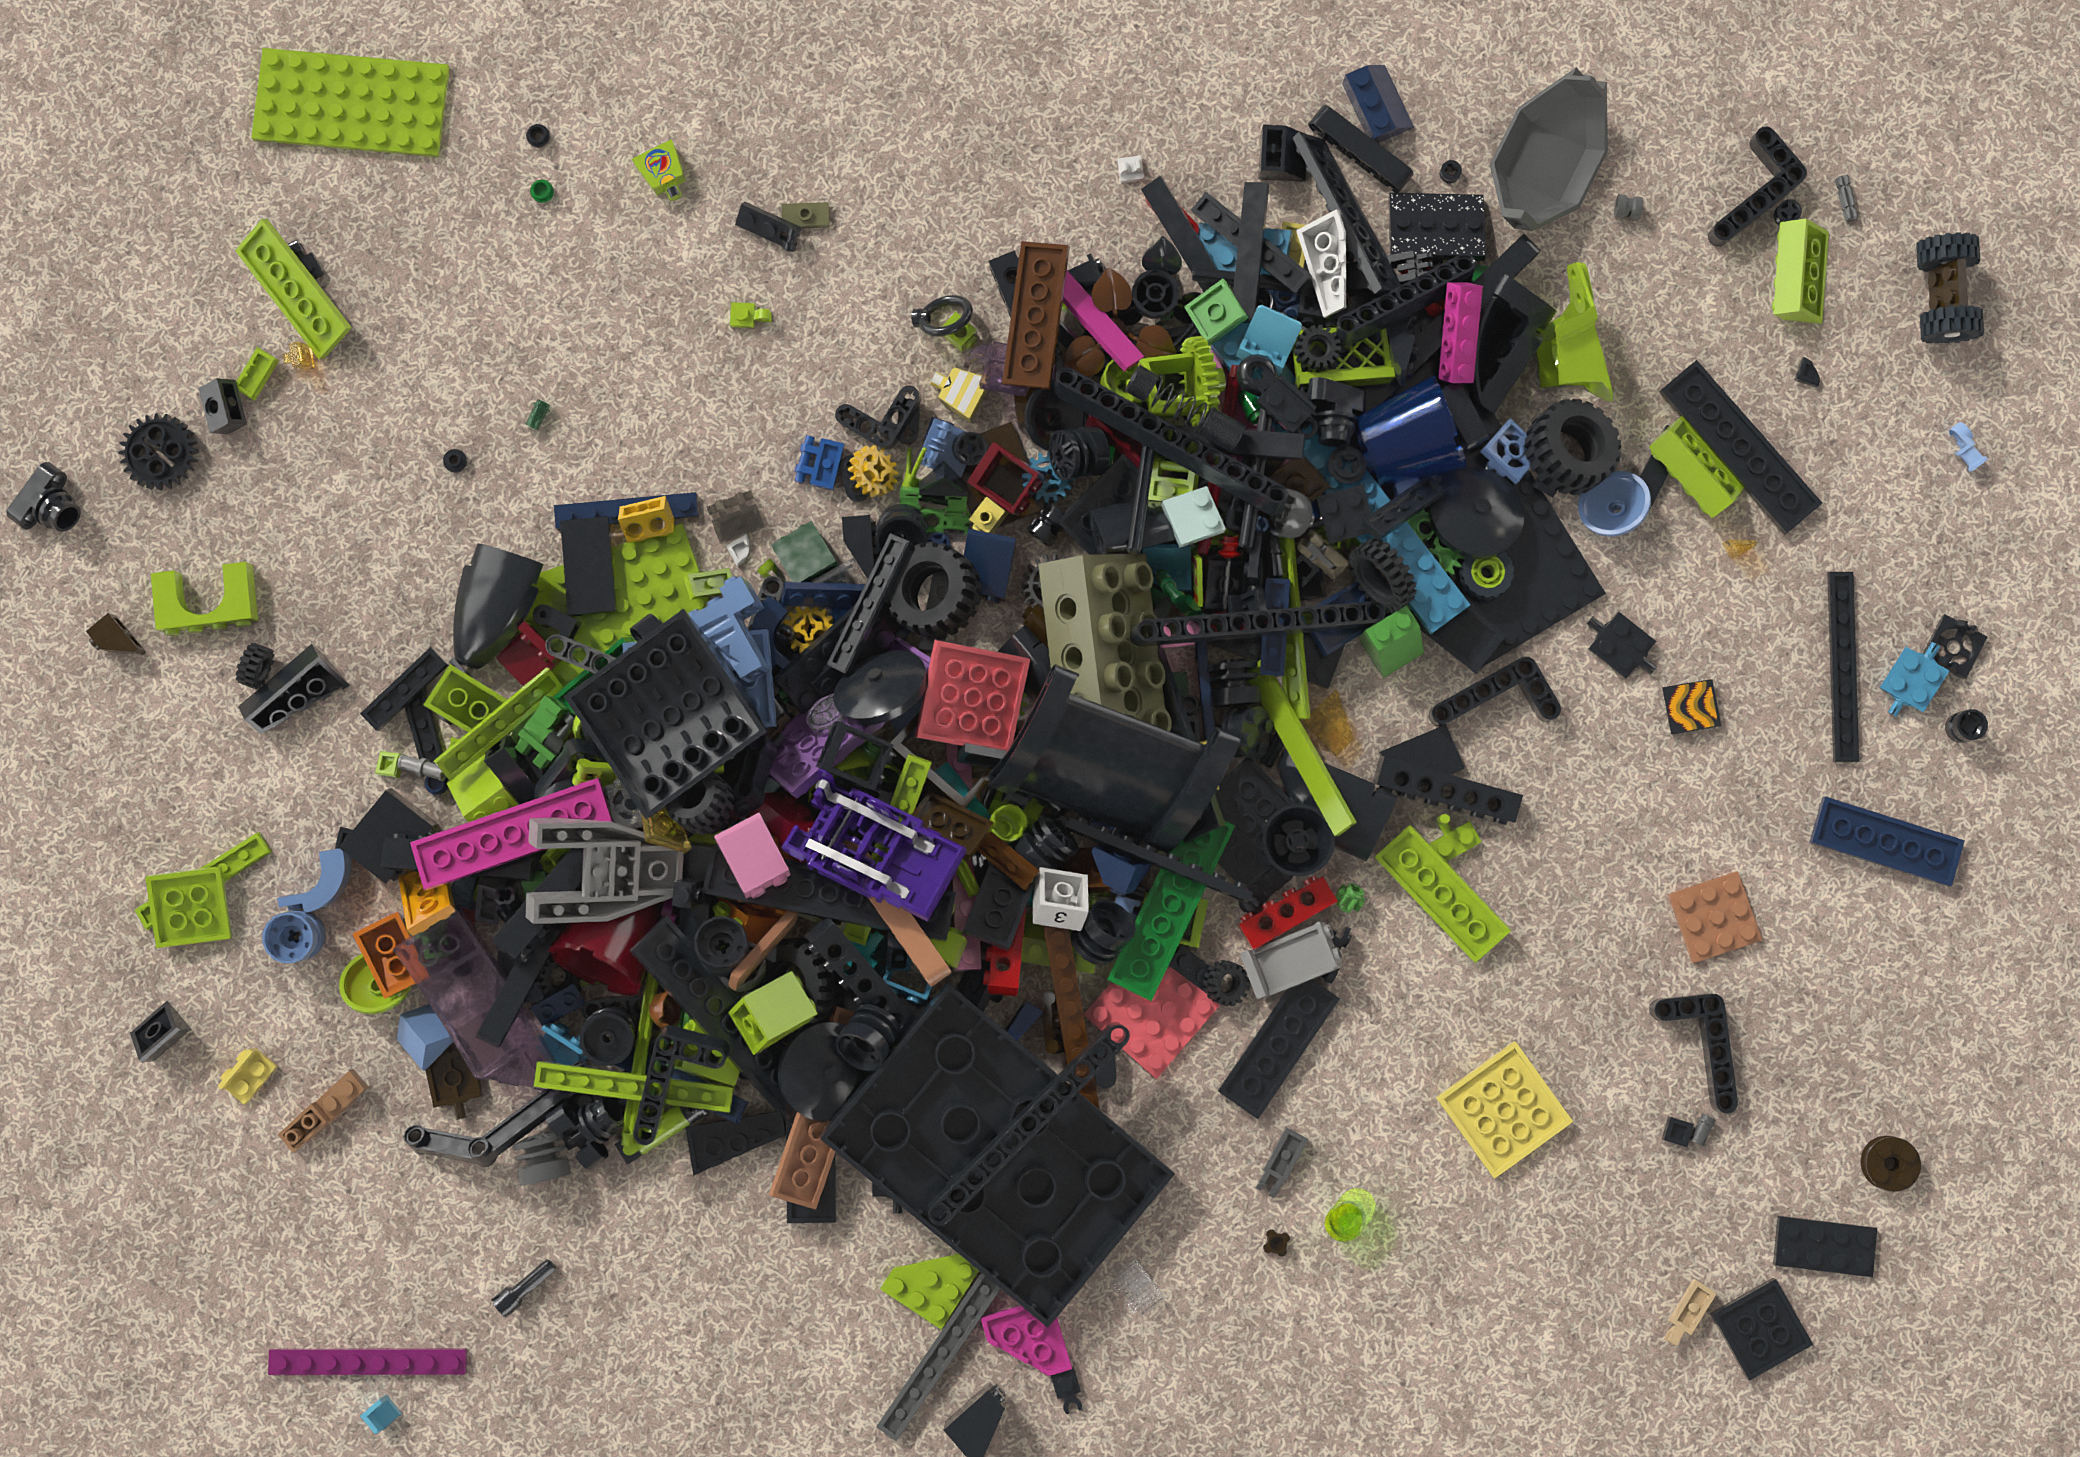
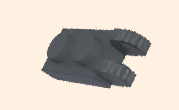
M1285 1127L1263 1168L1264 1172L1255 1188L1261 1191L1271 1174L1278 1178L1269 1191V1196L1274 1198L1283 1182H1286L1308 1139Z

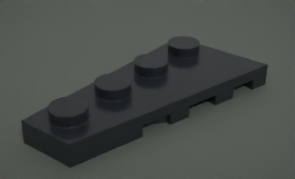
M777 1111L741 1117L738 1124L727 1119L686 1127L693 1176L785 1136L786 1127L784 1119Z

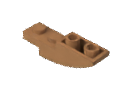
M354 1069L349 1070L316 1102L310 1104L286 1126L278 1136L292 1153H295L355 1103L356 1099L369 1087Z

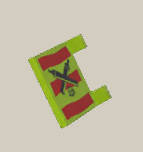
M1198 547L1191 549L1192 595L1190 596L1199 607H1203L1202 558L1197 553Z

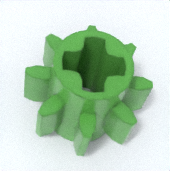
M1350 883L1348 886L1342 884L1335 895V898L1338 899L1336 904L1346 913H1351L1353 909L1359 912L1366 901L1363 897L1365 893L1357 884Z

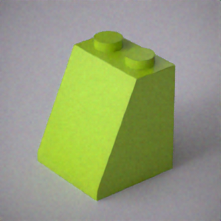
M485 754L474 761L453 780L447 781V785L467 822L518 805L517 800L484 762Z
M792 971L742 997L728 1012L753 1055L808 1023L818 1014L813 1000L808 998L804 992L801 980L795 977Z
M689 1020V1023H686L684 1029L705 1034L693 1020ZM687 1044L690 1049L698 1050L694 1044ZM712 1051L715 1056H722L719 1051ZM728 1058L724 1065L717 1069L677 1059L675 1068L710 1083L735 1087L740 1072Z

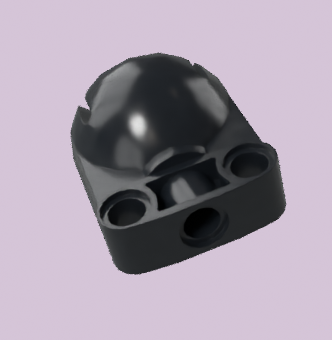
M572 738L564 744L563 751L536 783L534 789L535 798L538 799L575 786L572 780L574 774L578 771L576 766L579 759H587L591 762H608L592 749L587 741ZM604 789L608 804L620 789Z

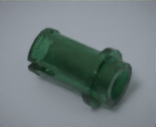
M537 399L536 403L533 402L532 404L534 407L525 425L539 431L547 412L550 413V405Z

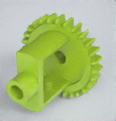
M1196 336L1185 339L1182 343L1183 347L1180 349L1183 354L1139 360L1138 366L1142 365L1158 375L1179 372L1180 375L1184 376V380L1179 383L1185 385L1184 390L1187 397H1184L1180 409L1192 396H1196V403L1192 414L1204 402L1207 403L1205 415L1211 407L1218 409V405H1220L1218 395H1220V392H1224L1226 387L1225 374L1222 368L1215 369L1216 362H1213L1214 354L1211 353V346H1208V340H1205V337ZM1127 379V381H1126V387H1127V385H1128L1130 379ZM1155 385L1148 398L1144 401L1148 411L1162 419L1174 417L1182 394L1178 395L1167 411L1162 414L1167 400L1160 401L1159 399L1155 406L1151 407L1157 393ZM1127 393L1129 401L1133 403L1142 402L1140 399L1138 400V398ZM1194 398L1185 406L1178 417H1188ZM1205 404L1191 419L1190 423L1193 427L1198 426Z

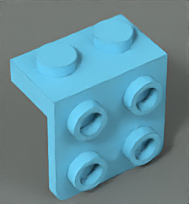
M1260 305L1256 309L1236 356L1243 360L1249 355H1264L1272 360L1280 376L1302 328V324L1286 315Z

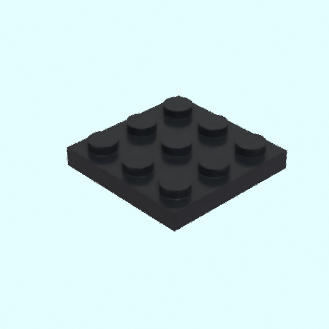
M1775 1278L1764 1282L1710 1313L1743 1374L1749 1381L1813 1345Z

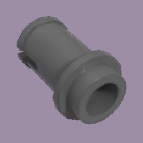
M1702 1113L1701 1117L1697 1118L1699 1121L1690 1140L1705 1146L1712 1127H1716L1714 1124L1716 1120Z

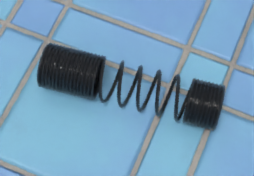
M1142 365L1138 366L1125 392L1144 402L1157 381L1161 379L1151 407L1155 406L1164 392L1172 385L1162 414L1167 411L1178 395L1183 392L1173 420H1176L1185 406L1194 398L1184 427L1188 425L1197 411L1205 404L1195 433L1210 440V442L1212 441V443L1229 451V453L1234 450L1245 431V425L1214 407H1211L1205 415L1207 410L1206 402L1202 403L1192 414L1196 403V396L1190 397L1180 409L1184 400L1185 390H1180L1170 401L1174 390V384L1170 383L1158 396L1163 383V377H1159L1158 374Z

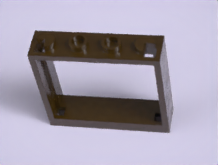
M920 711L891 742L894 745L892 748L894 755L891 763L901 771L908 754L914 755L901 743L917 727ZM990 768L965 797L960 795L931 769H929L922 789L926 793L929 791L934 792L966 808L989 782V772L993 768Z

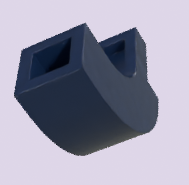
M768 596L762 603L764 609L756 613L752 630H769L772 671L777 666L781 667L779 670L781 671L791 660L781 652L777 644L776 631L790 610L782 606L773 596Z

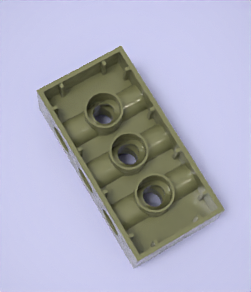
M1146 553L1138 555H1080L1038 564L1051 668L1056 664L1079 673V677H1076L1072 688V694L1170 731L1171 718L1165 710L1162 687L1165 681V670L1159 661L1158 647H1139L1134 645L1130 639V631L1134 626L1143 620L1158 619L1153 613L1150 590L1153 584V573L1147 564ZM1140 628L1141 635L1144 638H1148L1146 630Z

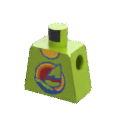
M672 139L632 158L636 169L656 195L666 192L670 201H675L682 197L678 185L685 182L686 179Z

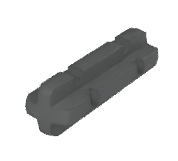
M1841 175L1835 179L1836 187L1840 190L1838 195L1841 208L1845 210L1843 212L1844 220L1849 222L1856 220L1859 215L1857 208H1854L1856 202L1852 187H1849V184H1851L1848 175Z

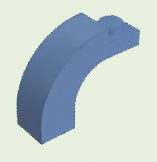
M340 848L319 852L321 876L316 886L306 893L278 897V906H287L288 911L303 908L304 913L330 905L343 893L349 882L352 871V858Z

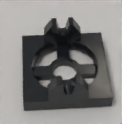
M1944 614L1940 618L1923 654H1925L1931 642L1936 643V645L1937 643L1942 645L1946 654L1943 657L1937 652L1933 659L1938 665L1949 670V672L1962 679H1966L1988 636L1978 632L1976 625H1968V621L1955 620ZM1949 629H1958L1954 638L1946 639L1940 636ZM1965 633L1971 640V652L1963 647L1961 641ZM1951 640L1957 641L1960 645V650L1956 654L1950 653L1947 649V644ZM1961 655L1967 658L1961 664L1951 662L1954 656Z

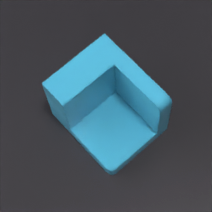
M386 1394L360 1417L373 1433L377 1435L402 1413Z

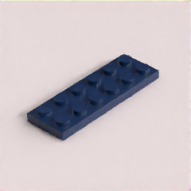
M1826 796L1822 797L1809 841L1811 844L1951 887L1965 842L1963 839Z

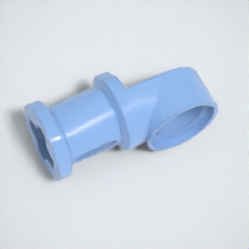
M1958 422L1949 429V435H1953L1956 438V443L1961 448L1955 455L1960 456L1968 465L1969 472H1972L1988 460L1974 446L1973 434L1964 423Z

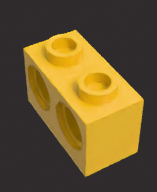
M666 496L621 506L618 521L627 543L641 542L655 536H666L674 531L675 519Z

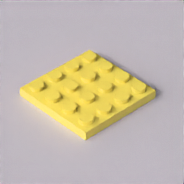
M1516 1041L1510 1043L1435 1097L1494 1179L1573 1122Z

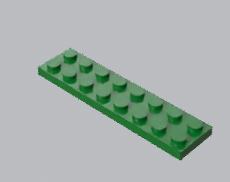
M1224 821L1226 826L1191 842L1184 843V840H1182L1168 854L1180 858V863L1187 866L1190 863L1199 865L1204 868L1202 872L1212 875L1235 825ZM1160 869L1135 921V936L1121 950L1107 980L1151 1002L1206 887Z

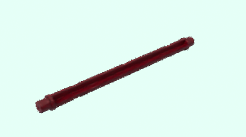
M1231 365L1222 407V413L1233 419L1240 389L1236 376L1238 365ZM1209 482L1208 490L1216 508H1218L1221 488ZM1212 537L1197 542L1198 554L1208 555L1209 546L1212 544Z

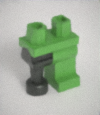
M548 695L543 697L539 708L518 733L521 738L515 747L525 756H528L533 748H535L539 754L533 760V763L540 769H546L563 751V746L573 731V721L576 717L574 713L568 711L569 708L554 696ZM564 717L565 724L557 732L555 727Z

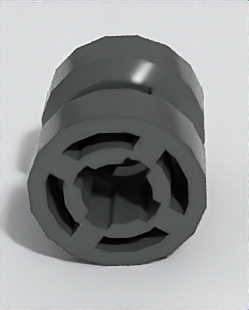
M1618 194L1615 201L1614 218L1622 219L1623 217H1629L1630 220L1638 221L1642 213L1643 197L1634 196L1633 198H1628L1626 195Z

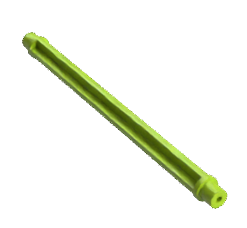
M648 971L631 1071L633 1074L645 1075L648 1046L653 1024L649 1005L653 997L657 995L659 984ZM627 1099L621 1135H623L621 1145L632 1146L633 1132L640 1105L639 1100Z

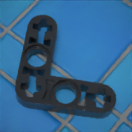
M908 385L903 387L881 422L849 404L840 405L836 409L835 418L850 431L880 448L889 450L897 444L919 407L922 396L914 386ZM906 394H912L915 399L907 402L905 396ZM900 403H901L903 406H906L909 410L906 411L905 409H903L902 407H900V406H899ZM849 412V414L857 420L855 421V423L849 420L848 418L844 420L842 413ZM903 412L904 418L902 422L898 424L893 423V414ZM865 421H871V430L867 433L861 432V424ZM877 430L883 435L888 434L891 438L890 441L883 442L879 436L875 435Z

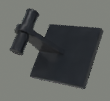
M1091 253L1087 255L1089 261L1067 270L1078 283L1097 282L1106 269L1099 258L1095 259Z

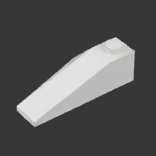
M1337 209L1296 230L1309 273L1313 277L1312 282L1324 318L1346 308V231L1340 212Z

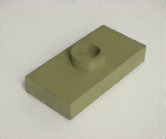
M829 202L782 204V218L801 228L830 227Z

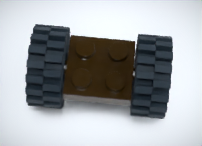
M1956 232L1955 234L1934 235V237L1929 236L1919 240L1916 243L1918 270H1923V272H1928L1927 282L1929 285L1930 308L1929 312L1920 314L1922 342L1960 343V341L1966 342L1983 336V309H1980L1978 306H1968L1966 275L1967 267H1973L1980 262L1979 236Z

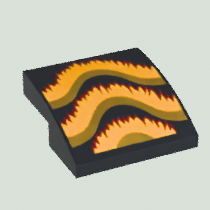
M1713 679L1662 687L1671 735L1722 726Z

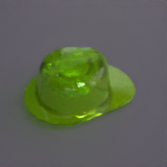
M1353 1188L1347 1190L1338 1199L1325 1217V1229L1331 1238L1336 1241L1347 1242L1362 1234L1375 1214L1376 1203L1371 1193L1363 1188Z

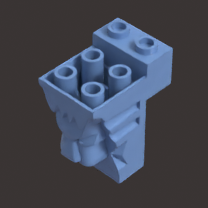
M733 576L724 582L723 587L719 588L724 596L723 598L716 597L707 603L708 606L700 611L695 609L688 614L718 649L731 670H735L741 679L751 683L771 670L743 620L761 611L764 607L751 583L741 576L738 578Z

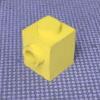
M986 497L969 520L974 523L972 526L974 530L993 534L1009 513L993 500Z

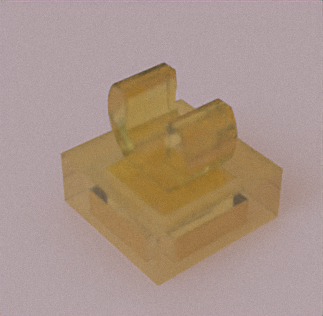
M297 341L288 344L290 352L283 354L284 364L292 363V367L303 370L315 368L312 350L307 344Z

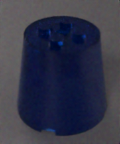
M1435 376L1427 378L1357 417L1359 431L1355 433L1362 453H1364L1370 475L1375 474L1379 486L1467 467L1462 446H1457L1453 436L1457 435V431L1439 383L1436 384Z

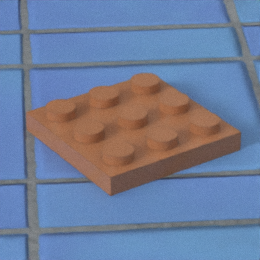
M1738 871L1668 894L1692 963L1762 940Z

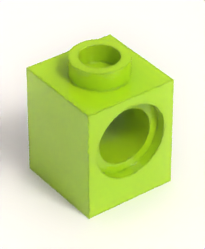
M955 311L943 326L956 322L961 315ZM970 323L962 328L967 332L965 337L957 338L954 333L944 336L961 352L966 348L970 350L978 340L976 338L977 329Z

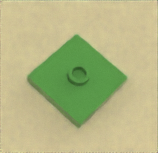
M1221 279L1184 306L1202 337L1208 340L1209 346L1249 318L1224 279Z

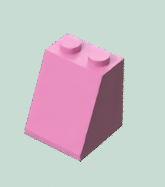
M760 813L714 836L746 899L761 896L765 893L766 888L771 885L776 887L785 883L788 880L787 877L791 875Z

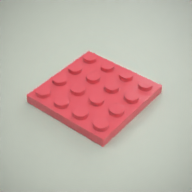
M934 640L927 674L928 684L923 694L915 737L961 746L968 743L1008 751L1015 735L1030 659Z
M1168 966L1151 1002L1111 982L1087 1009L1084 1016L1101 1031L1112 1022H1119L1128 1029L1130 1037L1122 1049L1157 1079L1220 1005L1209 999L1204 991ZM1120 1028L1114 1029L1111 1033V1039L1114 1041L1121 1039L1123 1036V1030Z

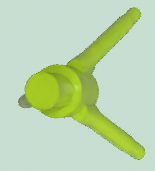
M907 448L903 487L919 488V482L922 479L916 477V474L924 459L927 448H922L912 473V448Z

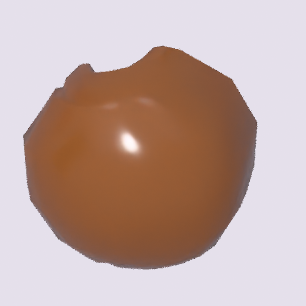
M662 991L653 997L649 1005V1012L654 1023L658 1027L664 1028L665 1026H675L679 1023L681 1007L666 991Z

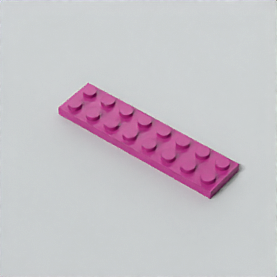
M596 778L410 842L424 890H429L546 850L536 849L529 844L530 818H567L614 822L601 779Z

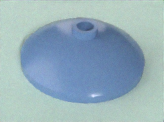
M1614 471L1589 492L1581 493L1578 501V512L1583 524L1593 533L1607 537L1624 535L1636 529L1645 520L1651 507V495L1646 483L1637 475L1627 471ZM1621 509L1620 512L1614 513L1615 510Z

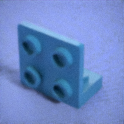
M560 1022L543 1025L541 1029L546 1033L536 1049L559 1064L573 1065L577 1061L586 1062L588 1058L581 1049L580 1035L577 1037L572 1036L568 1033L570 1029Z

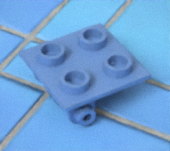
M934 418L923 444L927 451L921 465L935 469L940 463L945 461L962 477L966 464H962L955 459L952 452V444L957 435L966 431ZM968 444L966 451L970 453L974 447Z

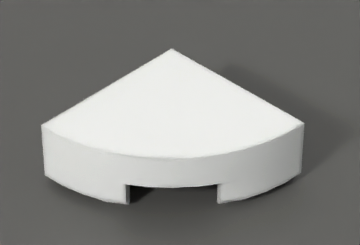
M747 534L725 545L737 567L743 564L747 559L746 557H748L747 555H749L750 541Z

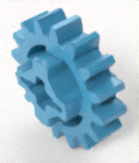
M1041 452L1038 453V460L1030 458L1033 468L1045 476L1047 474L1052 475V480L1045 482L1043 478V486L1037 493H1033L1036 495L1035 501L1038 502L1043 498L1046 504L1049 499L1057 503V496L1064 499L1066 497L1064 490L1071 491L1072 488L1067 483L1073 482L1074 479L1065 481L1055 475L1051 467L1049 452L1047 457H1043ZM1049 463L1048 466L1042 468L1039 467V465ZM1029 473L1022 474V479L1027 480L1023 484V488L1027 486L1033 477ZM1052 488L1057 489L1054 492L1046 493L1047 490Z

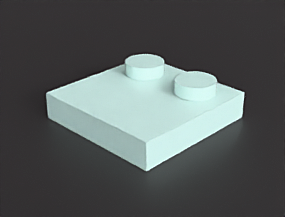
M1207 486L1162 501L1161 506L1171 523L1180 548L1219 535L1226 530Z

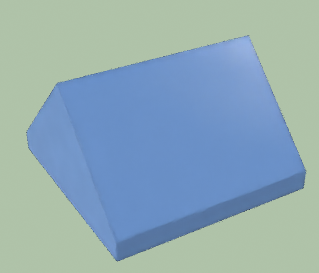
M432 1004L400 1014L397 1040L423 1071L458 1037L456 1031Z

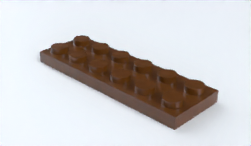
M1021 241L1003 370V385L1051 389L1070 251L1068 245Z

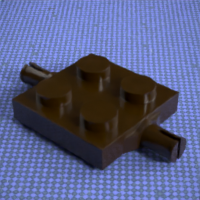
M450 1044L425 1070L433 1108L444 1105L454 1106L456 1120L467 1118L463 1103L483 1096L475 1055L472 1049L452 1051Z

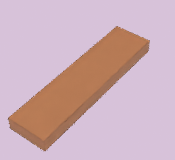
M787 911L731 972L728 983L729 987L735 991L793 928L796 924L798 913Z

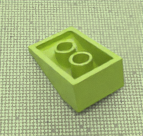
M450 664L424 703V706L469 732L508 699Z

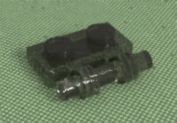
M751 490L744 493L742 491L734 493L735 496L723 501L719 499L715 501V504L707 506L709 515L715 513L720 515V518L712 520L720 544L765 528L758 506L754 504L747 507L746 502L754 499ZM739 505L740 510L727 515L726 509Z

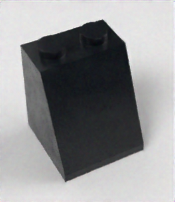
M989 1381L945 1421L943 1431L966 1457H984L1003 1415L1006 1403L1004 1396L1006 1394L998 1384L993 1386Z

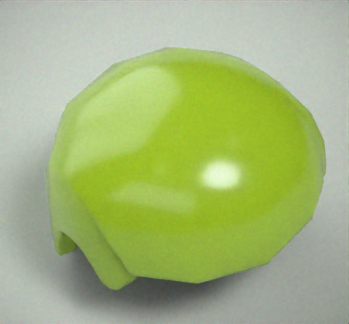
M1007 804L998 808L990 818L994 822L991 831L1007 844L1021 838L1024 829L1028 825L1025 812L1019 806Z

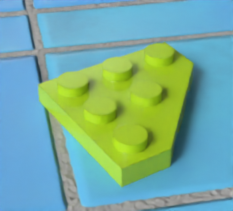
M956 1253L894 1267L880 1290L942 1330L979 1270Z

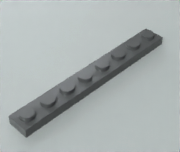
M981 1273L877 1424L876 1428L893 1440H898L999 1292L1000 1288L984 1274Z

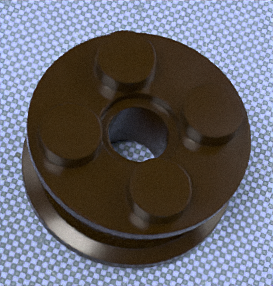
M1888 1135L1876 1137L1864 1147L1861 1154L1860 1164L1865 1178L1872 1185L1880 1189L1892 1192L1903 1191L1911 1187L1919 1177L1921 1171L1920 1156L1915 1147L1902 1138ZM1889 1157H1893L1895 1161L1894 1167L1888 1170L1886 1160Z

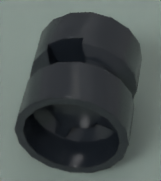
M1046 503L1039 512L1040 518H1035L1028 526L1027 531L1044 545L1051 548L1059 538L1058 532L1064 531L1056 522L1064 513L1051 503Z
M1976 709L1954 713L1948 717L1945 723L1947 736L1957 743L1980 739L1986 734L1988 729L1986 716Z

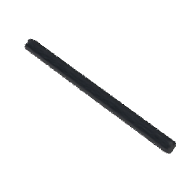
M1166 374L1159 375V377H1163V383L1158 395L1164 390ZM1161 379L1157 381V383L1155 384L1157 390L1160 385ZM1142 445L1127 548L1128 553L1135 555L1140 553L1155 455V451L1145 445Z

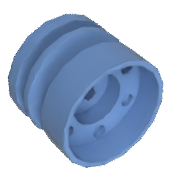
M294 910L274 916L266 923L262 933V943L266 953L272 959L281 963H295L311 958L322 949L325 942V928L322 921L314 913H304V910ZM299 931L301 935L298 937V940H295L294 936Z

